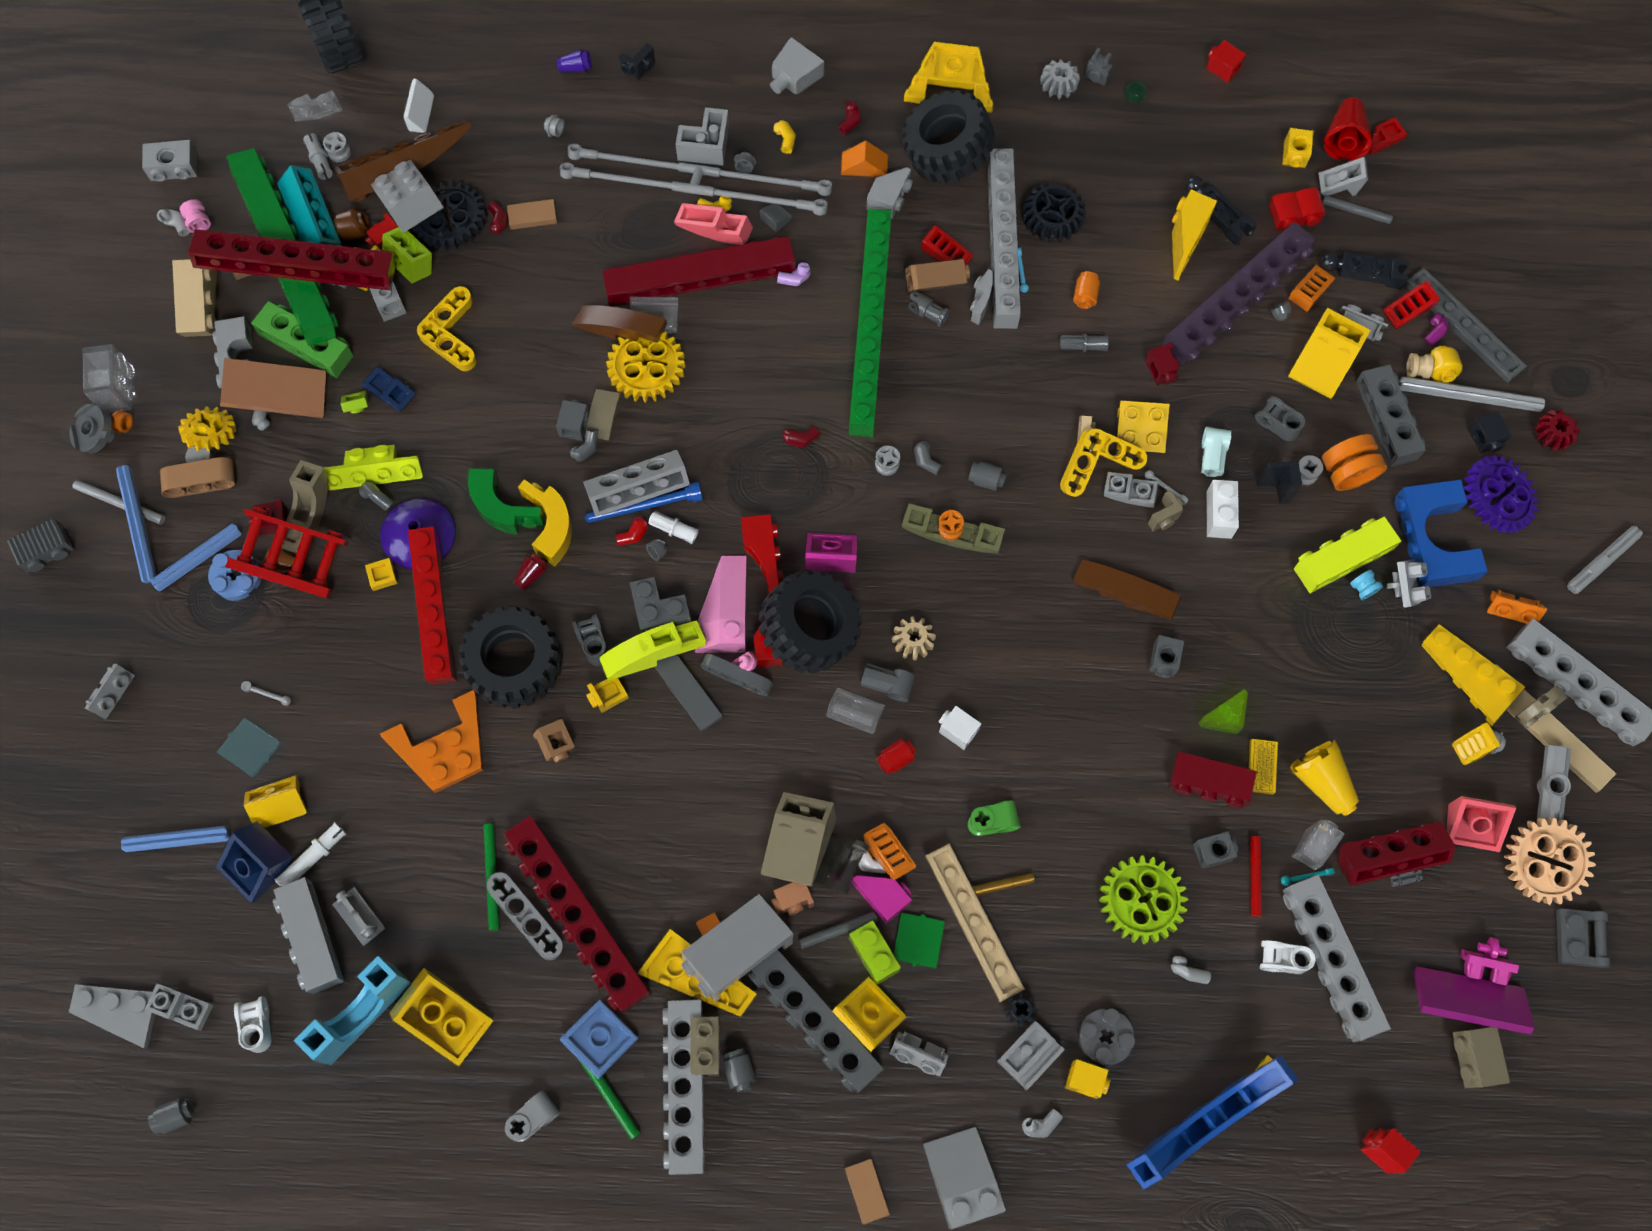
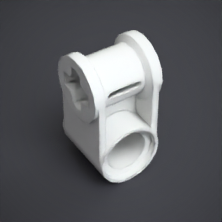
M1261 941V946L1264 947L1263 963L1260 964L1261 970L1302 974L1311 969L1315 964V955L1308 947L1290 945L1278 941ZM1295 954L1304 956L1306 960L1305 967L1296 964Z
M261 996L256 1001L244 1004L242 1002L235 1003L234 1015L240 1045L255 1053L266 1051L272 1040L269 1006L266 998ZM259 1032V1041L255 1045H251L252 1035Z

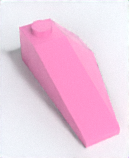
M721 556L697 621L705 637L706 646L695 649V653H746V556Z

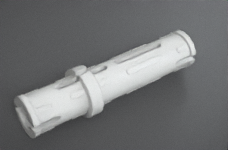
M334 822L318 839L314 838L311 841L312 845L274 879L279 886H284L298 880L323 855L327 856L330 853L329 850L346 835V832Z

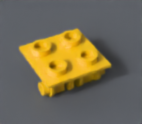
M1120 401V408L1117 410V418H1119L1117 438L1142 448L1145 452L1165 453L1170 404ZM1118 443L1116 445V450H1119Z

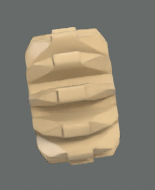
M914 616L910 617V623L902 619L900 622L901 627L895 626L894 628L896 635L892 637V642L897 644L895 646L896 652L904 650V659L909 654H912V658L915 661L917 660L918 653L925 658L927 650H933L934 648L932 641L935 640L936 635L930 633L933 628L932 625L924 626V618H921L919 623L915 622ZM912 635H916L918 637V639H915V642L910 640V637L912 638Z

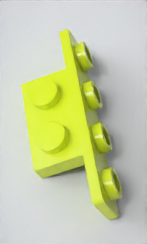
M378 445L372 448H354L345 451L343 465L324 468L327 475L328 491L360 487L364 482H372L376 485L423 478V472L419 457L396 458L397 451L395 445Z

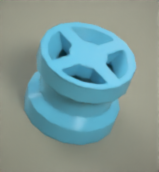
M1372 570L1366 571L1350 583L1353 588L1359 591L1361 600L1367 599L1383 588L1381 582L1375 580Z

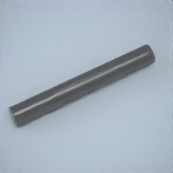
M1327 195L1324 196L1322 201L1323 205L1386 224H1390L1393 215Z
M873 911L799 939L801 948L804 949L856 930L872 920L877 922L876 914Z

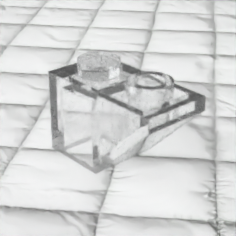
M1320 819L1304 832L1292 857L1316 870L1323 866L1345 833L1338 830L1339 827L1335 823Z

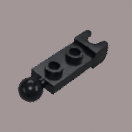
M1199 176L1189 177L1185 183L1187 192H1190L1192 189L1217 201L1210 219L1226 233L1225 236L1235 246H1239L1244 233L1247 236H1251L1254 233L1256 222L1246 213L1243 214L1213 184L1205 189L1203 187V180Z
M1344 251L1341 259L1335 253L1330 252L1323 255L1320 261L1321 267L1326 271L1340 268V277L1386 284V287L1402 289L1409 278L1403 274L1406 267L1410 264V261L1407 259L1393 257L1391 260Z

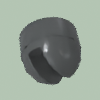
M1289 301L1279 303L1270 309L1275 319L1279 321H1285L1292 313Z
M655 539L646 544L647 552L655 561L663 558L668 551V547L665 546L666 542L662 539Z

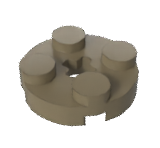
M1556 685L1517 714L1515 718L1527 729L1568 697Z

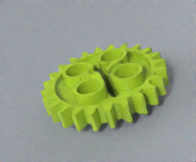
M1144 856L1139 857L1138 863H1136L1133 857H1130L1128 859V866L1125 862L1120 861L1118 863L1120 871L1113 867L1110 870L1113 877L1106 876L1104 878V881L1109 886H1102L1100 888V891L1106 893V896L1101 897L1099 901L1107 903V906L1101 912L1110 914L1105 922L1114 921L1116 924L1112 931L1114 932L1121 928L1123 930L1121 938L1131 934L1133 943L1139 937H1141L1143 944L1148 943L1149 937H1151L1154 943H1157L1159 941V934L1166 939L1169 937L1167 929L1173 933L1177 930L1173 922L1181 924L1184 921L1178 914L1187 912L1185 907L1180 906L1188 901V898L1180 896V893L1186 890V887L1177 886L1181 877L1172 878L1171 875L1174 868L1165 871L1164 861L1158 866L1155 865V857H1152L1148 863L1145 862ZM1149 876L1153 881V887L1148 888L1144 886L1141 877ZM1130 879L1134 880L1135 886L1130 883ZM1119 889H1127L1131 894V899L1129 901L1121 899ZM1146 896L1148 898L1146 903H1140L1138 900L1140 897ZM1157 899L1166 901L1168 905L1167 911H1161L1157 908ZM1134 912H1140L1144 915V924L1135 922L1133 918ZM1151 912L1157 917V921L1153 920Z

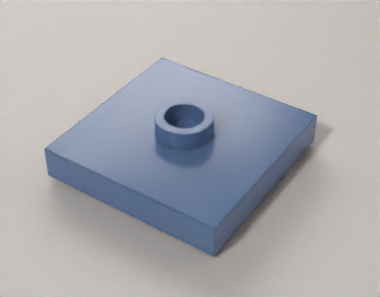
M600 999L560 1038V1041L597 1079L638 1040V1037Z

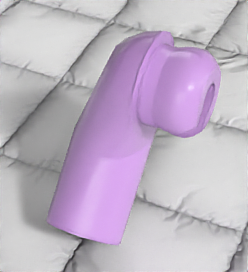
M807 263L798 264V269L792 273L779 272L777 283L799 286L809 278L810 266Z

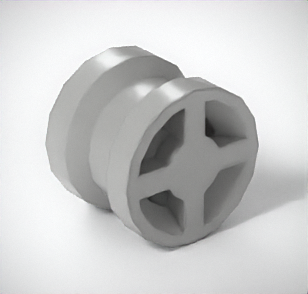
M332 132L325 136L323 145L329 158L334 162L347 160L351 150L345 136L339 132Z
M889 445L879 448L875 458L876 470L885 476L893 475L899 469V451Z
M1307 455L1299 461L1302 485L1313 484L1323 471L1321 460L1313 455Z

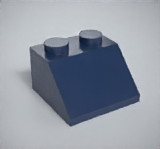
M256 821L232 833L216 868L250 903H253L275 883L274 879L287 868L292 856Z

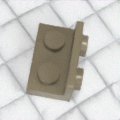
M719 1017L691 1018L692 1075L720 1076Z

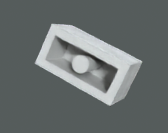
M1213 480L1207 490V537L1232 539L1239 528L1238 481Z

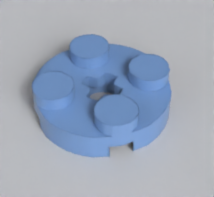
M231 550L223 554H217L213 558L209 569L208 580L212 589L227 600L245 599L261 583L262 578L240 572L241 576H237L236 580L232 581L230 574L234 570L225 566L228 557L236 560L237 556L241 555L242 550ZM251 556V559H253L252 565L260 567L255 558Z

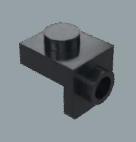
M646 43L633 58L622 52L619 55L621 70L626 75L633 76L639 80L655 64L653 47Z

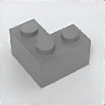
M705 108L702 127L679 125L676 140L678 161L715 165L724 164L729 132L728 110Z

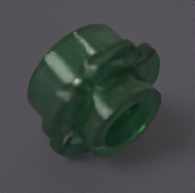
M1139 81L1130 82L1124 89L1125 98L1131 103L1142 102L1145 99L1144 96H1146L1144 84Z

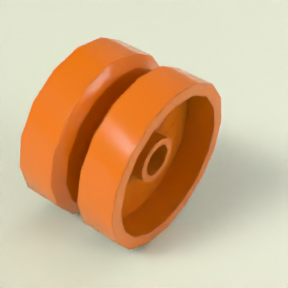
M1364 434L1349 438L1330 448L1321 457L1326 470L1333 472L1330 478L1336 491H1345L1362 486L1376 479L1387 470L1383 456L1375 454L1378 446L1373 435Z

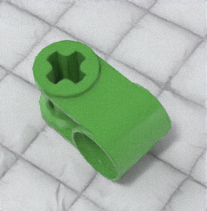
M1004 801L995 805L976 808L967 822L969 831L975 836L1007 833L1021 828L1015 801ZM978 817H980L981 821H986L984 826L980 822H976Z

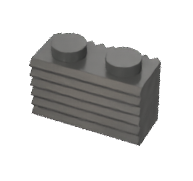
M51 518L50 521L41 523V525H37L35 528L27 530L7 541L17 565L26 573L40 571L44 568V564L53 560H62L67 557L69 552L74 550L65 528L55 518Z

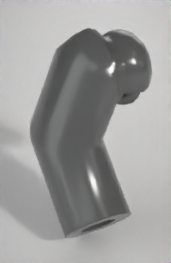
M586 429L585 443L580 447H572L570 450L572 459L582 462L595 453L598 430Z
M926 441L917 443L914 447L917 465L937 475L942 464L931 459L929 443Z
M364 482L359 488L361 497L370 498L385 511L393 503L372 482Z

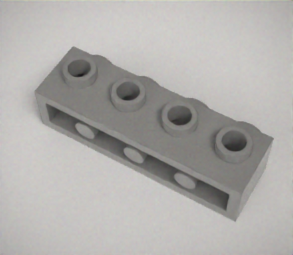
M304 877L274 889L276 898L273 899V904L277 913H281L284 921L281 924V929L284 937L290 940L292 948L289 949V955L292 962L298 965L300 974L297 975V980L301 989H305L306 992L316 994L345 982L312 881Z

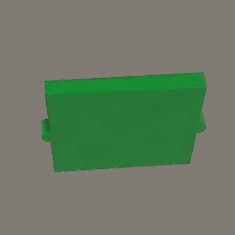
M901 913L893 954L895 959L911 963L913 967L921 965L936 968L945 921L926 918L924 914L916 916Z

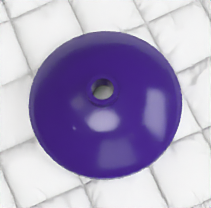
M425 498L410 499L395 506L385 517L380 531L381 545L386 555L397 565L412 569L408 530L415 524L418 525L417 529L434 527L440 537L442 560L451 551L456 538L455 523L449 511L436 501Z

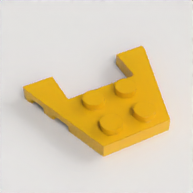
M933 42L921 64V68L915 74L909 89L904 94V102L920 103L925 99L927 84L974 90L973 95L983 103L986 111L992 112L993 102L990 99L989 86L986 83L979 47Z

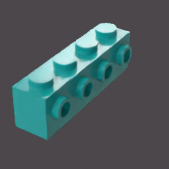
M290 165L277 184L299 240L301 242L341 245L312 170Z

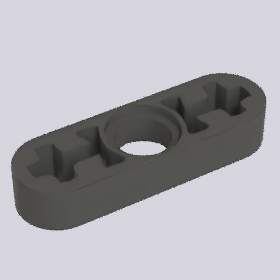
M706 654L700 665L708 673L761 696L767 697L773 686V683L767 678L741 669L739 666L712 654Z

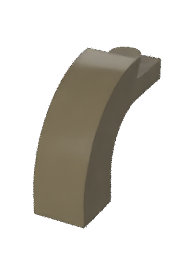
M300 460L289 479L293 489V502L286 522L317 531L327 500V475L324 467ZM288 528L282 549L297 553L303 533Z

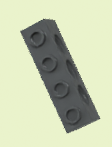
M1391 365L1363 371L1356 384L1390 467L1418 460L1426 451V444L1424 438L1420 436L1417 430L1415 417L1409 411L1407 397L1399 387L1397 374L1393 372ZM1398 434H1401L1402 436H1404L1405 439H1402L1401 437H1399Z

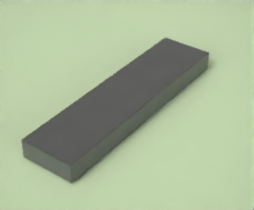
M678 655L657 660V666L654 669L701 733L723 719L721 713Z

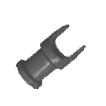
M914 291L910 294V298L915 301L908 303L907 307L910 311L921 318L926 317L934 321L938 327L944 325L951 309L939 306L933 302L932 298L920 292Z

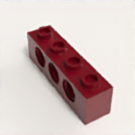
M1442 822L1427 823L1420 827L1407 830L1401 829L1382 836L1375 835L1369 839L1356 842L1349 841L1340 845L1337 861L1350 886L1451 863L1456 846Z

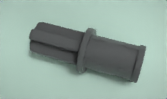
M1083 333V336L1062 335L1059 345L1060 349L1082 350V352H1086V350L1107 351L1109 340L1108 335L1087 336L1086 333Z

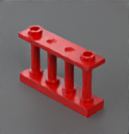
M254 507L253 511L245 509L243 514L253 517L241 555H238L236 560L228 557L225 567L330 599L333 590L326 588L328 583L325 581L337 545L348 546L349 542L343 540L344 535L331 530L328 531V534H324L268 516L269 511ZM266 521L276 524L278 527L266 563H263L262 567L252 565L253 559H251L262 523ZM289 528L301 532L303 535L291 571H287V574L284 575L277 573L278 567H276ZM314 536L328 542L316 578H313L312 582L309 583L301 580L303 576L301 571Z

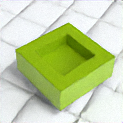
M366 390L342 396L340 404L343 413L348 411L350 413H358L363 411L365 407H368L369 399Z

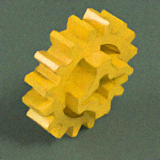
M205 407L202 411L197 408L195 409V414L187 413V419H181V425L178 426L182 442L187 443L188 448L195 446L196 451L206 448L208 452L212 447L220 449V444L228 445V439H234V432H236L233 416L228 415L227 410L220 412L219 407H215L213 410Z

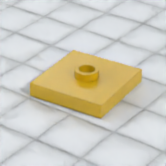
M870 977L863 981L832 1011L870 1052L907 1017Z

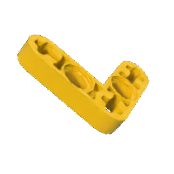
M459 286L452 289L420 322L417 327V333L424 344L461 371H469L475 367L477 361L473 350L448 332L471 307L473 302L470 291L465 287ZM457 297H460V298L465 297V300H464V301H462V300H458V301H457L456 298H457ZM443 311L451 312V316L447 320L439 319V315ZM433 330L434 335L437 337L436 340L431 334H425V331ZM444 341L453 342V346L449 350H443L440 346ZM459 351L460 355H462L465 358L469 357V360L461 361L459 355L456 353Z
M1087 428L1082 432L1062 477L1061 490L1069 496L1076 497L1081 495L1087 486L1099 456H1103L1127 468L1137 470L1146 464L1147 454L1142 448L1100 429ZM1090 435L1097 439L1096 443H1091L1088 440ZM1112 442H1117L1119 451L1116 455L1112 456L1108 451L1109 445ZM1083 448H1088V450H1092V454L1090 452L1083 451ZM1125 453L1136 455L1139 458L1138 461L1134 462L1131 458L1125 457ZM1085 455L1088 458V465L1084 469H1080L1077 461L1079 457ZM1073 471L1083 473V476H1077L1073 474ZM1070 481H1075L1077 484L1076 489H1071L1068 485Z

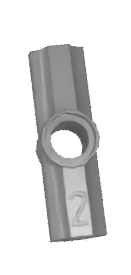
M1545 746L1542 777L1537 783V790L1540 794L1537 819L1544 818L1547 821L1549 817L1556 818L1557 822L1560 819L1563 820L1565 799L1571 788V783L1568 779L1571 749L1567 747ZM1551 780L1557 784L1556 792L1550 787Z

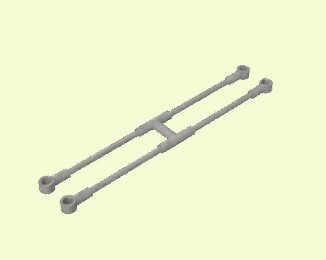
M579 144L568 146V157L570 159L577 160L582 157L597 160L601 158L677 169L679 172L693 173L690 184L675 181L670 183L593 172L590 169L574 167L571 163L560 165V176L565 179H570L573 176L588 179L593 177L670 188L672 191L707 196L718 195L794 206L797 209L813 211L816 215L827 213V202L825 200L806 201L798 199L794 201L718 190L714 187L700 185L702 175L726 176L796 186L804 190L818 191L823 196L830 195L832 192V183L829 180H821L819 182L795 181L726 171L717 167L682 162L677 164L600 153L598 150L582 148Z

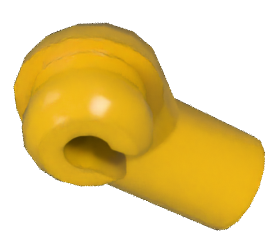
M780 120L774 124L773 129L774 132H777V135H782L783 137L781 151L790 154L793 150L796 134L787 121Z

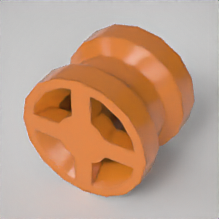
M948 510L942 513L939 518L940 535L944 539L952 541L962 535L964 526L963 516L955 510Z

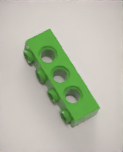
M268 301L251 323L258 335L313 366L326 370V373L335 378L340 375L353 357L349 349L350 345L341 337L307 346L305 339L301 340L303 334L295 316L281 304L276 306Z

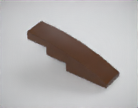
M583 305L573 322V326L617 340L618 336L637 341L640 337L658 343L667 326V320L662 317L625 308Z
M1082 559L1073 579L1075 585L1098 591L1102 597L1121 601L1125 607L1171 620L1181 600L1180 595L1154 583Z

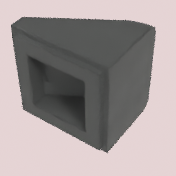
M779 204L768 205L759 211L760 219L776 233L793 219V216Z

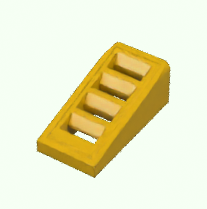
M1484 723L1454 741L1452 746L1462 764L1468 765L1500 747V743L1489 723Z

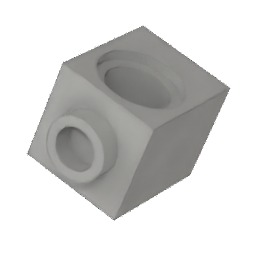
M393 281L390 291L370 288L384 322L406 314Z

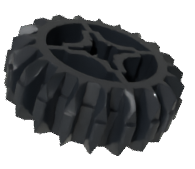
M1048 181L1045 187L1039 184L1036 190L1032 189L1030 191V194L1025 198V205H1023V222H1027V230L1033 229V236L1040 234L1041 241L1045 237L1049 238L1050 243L1054 238L1059 243L1063 240V237L1069 240L1072 234L1076 235L1079 228L1083 226V219L1086 216V210H1084L1085 202L1081 201V194L1075 195V188L1069 190L1067 183L1064 186H1059L1058 181L1055 185H1051ZM1042 204V211L1038 213L1036 208ZM1070 211L1072 217L1066 220V213Z

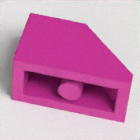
M855 876L852 879L854 887L885 924L889 923L911 904L912 900L909 896L912 894L902 882L898 884L893 879Z

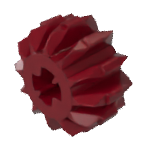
M1552 409L1538 419V425L1534 430L1538 433L1536 440H1542L1544 442L1543 447L1549 445L1552 452L1558 448L1561 451L1566 450L1577 441V436L1581 430L1576 427L1579 420H1572V413L1565 415L1563 409L1557 412Z

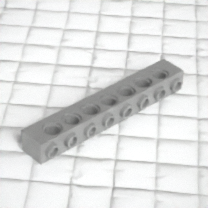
M993 149L990 152L987 163L991 271L993 274V328H1017L1020 319L1014 155L1013 149Z

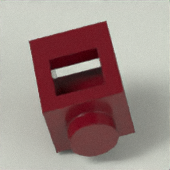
M1172 343L1149 350L1145 363L1156 385L1163 383L1171 384L1179 379L1177 374L1179 362L1177 357L1171 353L1173 349Z
M276 499V502L252 505V509L258 507L269 511L268 516L286 521L289 515L288 507L282 499ZM248 516L249 524L251 525L253 517ZM263 521L259 535L276 533L278 525Z

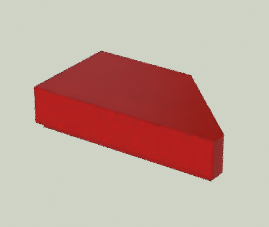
M1396 117L1375 127L1372 134V144L1368 152L1369 155L1406 138L1408 134Z

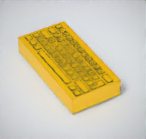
M1250 740L1248 769L1257 771L1253 792L1276 793L1278 742Z

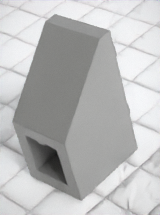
M906 167L877 177L867 196L866 209L892 210V219L895 212H899L902 208L904 193H909L913 183V180L910 179L911 169Z

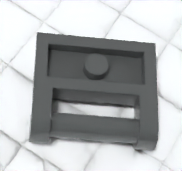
M1570 909L1556 910L1558 964L1596 968L1611 967L1610 958H1607L1606 922L1609 921L1607 912ZM1588 921L1594 922L1595 957H1589Z

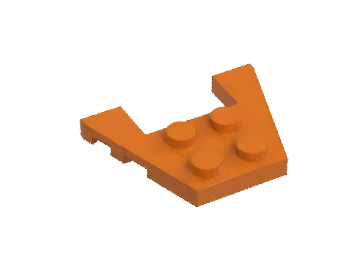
M474 690L452 700L462 724L418 745L412 746L402 723L380 733L388 745L434 793L483 771L477 695Z

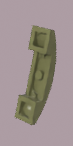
M908 504L902 528L929 540L956 548L985 553L999 552L1005 532L1004 528L985 523L977 526L964 522L962 535L953 541L946 540L939 533L940 515L932 514V509Z

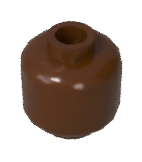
M351 208L335 215L334 228L338 237H341L345 242H352L367 236L366 232L370 229V222L365 212L357 208Z

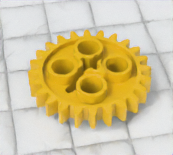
M667 332L662 333L658 343L640 337L637 341L624 340L619 337L620 345L612 344L614 352H608L609 361H606L609 370H607L609 378H611L612 386L617 385L618 393L624 391L625 398L633 394L635 402L640 396L643 397L644 403L647 402L650 396L654 401H657L658 394L666 398V390L674 392L672 384L680 385L678 377H684L682 369L686 368L685 361H683L685 359L684 353L680 352L681 346L680 344H675L674 337L668 339ZM633 352L639 353L636 356H630V354ZM657 352H662V353H663V354L660 355V356H655V355H654V354L657 353ZM658 373L663 374L661 377L658 378L653 377L655 374ZM631 374H638L634 378L629 377Z

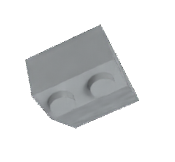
M976 1127L923 1144L949 1229L1006 1212L996 1179Z

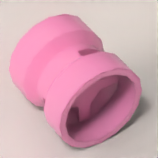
M189 200L180 206V212L185 219L186 227L191 233H194L195 229L207 230L211 225L208 215L205 214L204 205L200 200Z

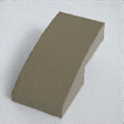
M596 389L586 429L598 430L597 439L611 441L614 419L617 417L621 393Z

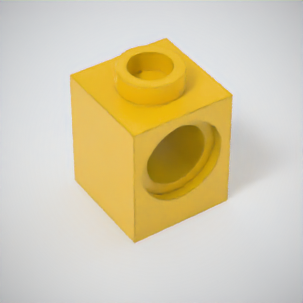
M1290 128L1284 141L1283 165H1290L1296 168L1306 167L1312 153L1313 131Z
M1076 1059L1072 1061L1065 1088L1095 1099L1101 1098L1102 1094L1106 1095L1110 1085V1078L1107 1077L1108 1070Z

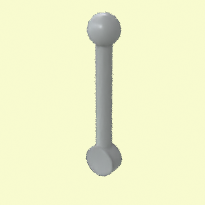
M1148 470L1145 472L1146 479L1158 481V485L1166 491L1171 490L1174 496L1179 497L1182 505L1188 502L1186 496L1180 495L1154 476L1153 471Z
M244 681L241 684V688L245 692H256L281 701L285 706L291 703L289 696L282 697L254 687L249 681Z

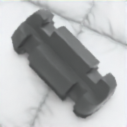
M1417 870L1388 878L1391 886L1396 887L1416 881L1419 882L1423 880L1422 870Z

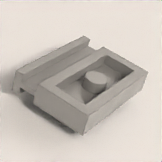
M1034 1021L997 1062L1025 1090H1028L1065 1049Z

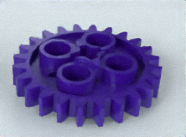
M1496 455L1486 456L1472 465L1473 468L1467 471L1469 476L1464 480L1469 484L1464 489L1470 492L1466 499L1472 500L1473 503L1469 507L1476 508L1475 517L1481 515L1483 517L1482 524L1490 522V529L1493 530L1497 527L1499 533L1506 530L1507 534H1510L1513 531L1517 532L1530 525L1531 520L1536 517L1533 513L1538 511V508L1533 504L1538 502L1539 499L1533 497L1537 490L1530 488L1533 481L1526 480L1525 477L1528 473H1521L1520 465L1514 467L1512 459L1505 462L1504 456L1499 458ZM1511 484L1513 485V487H1512L1509 491H1507V492H1505L1504 494H1502L1501 496H1499V497L1497 498V501H1495V502H1493L1492 504H1490V501H1491L1494 497H1496V496L1500 495L1502 492H1504L1505 489H1506L1508 486H1510Z

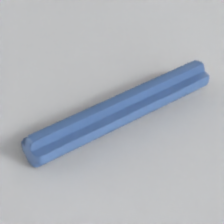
M234 523L230 524L151 579V584L156 590L162 591L240 537L241 531Z
M226 826L128 836L122 838L121 848L125 852L223 842L229 840L230 831Z

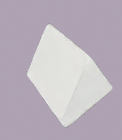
M413 79L411 83L404 120L409 131L424 133L427 130L434 94L417 79Z

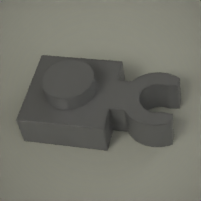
M1097 48L1088 61L1085 77L1105 86L1112 69V65L1108 64L1112 54L1108 53L1104 57L1100 54L1101 49Z

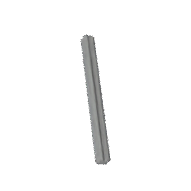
M1402 376L1399 380L1401 391L1541 412L1545 406V399L1542 397Z

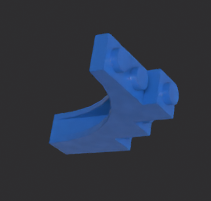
M1281 1055L1249 1075L1246 1074L1228 1085L1214 1099L1197 1108L1177 1126L1160 1135L1127 1164L1128 1168L1143 1190L1163 1179L1180 1163L1223 1130L1270 1098L1293 1085L1299 1079Z

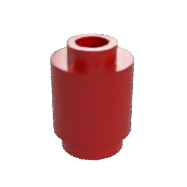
M900 738L880 752L881 755L876 757V760L887 775L892 772L895 774L915 760L914 754L916 750L909 740L904 742Z

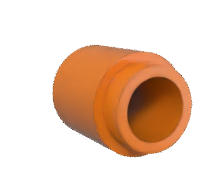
M1090 271L1082 272L1076 280L1073 301L1079 308L1089 309L1097 304L1100 281L1096 273Z

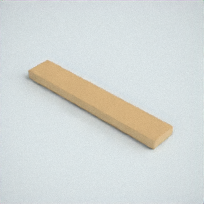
M1524 689L1507 708V711L1515 718L1517 714L1530 706L1535 699ZM1550 712L1543 715L1538 721L1527 728L1545 746H1563L1571 749L1569 769L1595 793L1599 792L1616 775L1609 766Z
M950 844L927 854L925 857L999 1002L1025 990Z

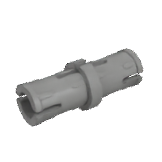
M311 133L313 142H311L307 134L303 141L309 151V160L314 164L318 177L322 180L326 179L323 171L326 172L328 178L332 177L333 171L327 161L328 155L322 149L317 134Z

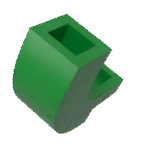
M469 469L468 488L470 496L480 516L489 525L510 534H518L519 525L525 528L544 526V514L541 507L509 506L497 498L498 477L494 469Z

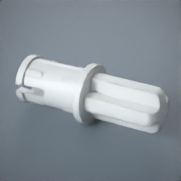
M656 511L649 518L650 525L668 532L670 537L674 535L690 544L694 543L698 535V529L679 522L678 518L674 520Z

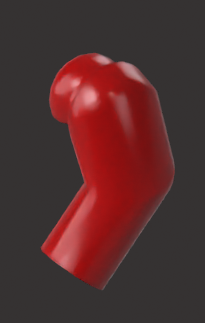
M641 516L633 519L628 532L615 534L617 545L622 546L640 542L648 528L646 520Z

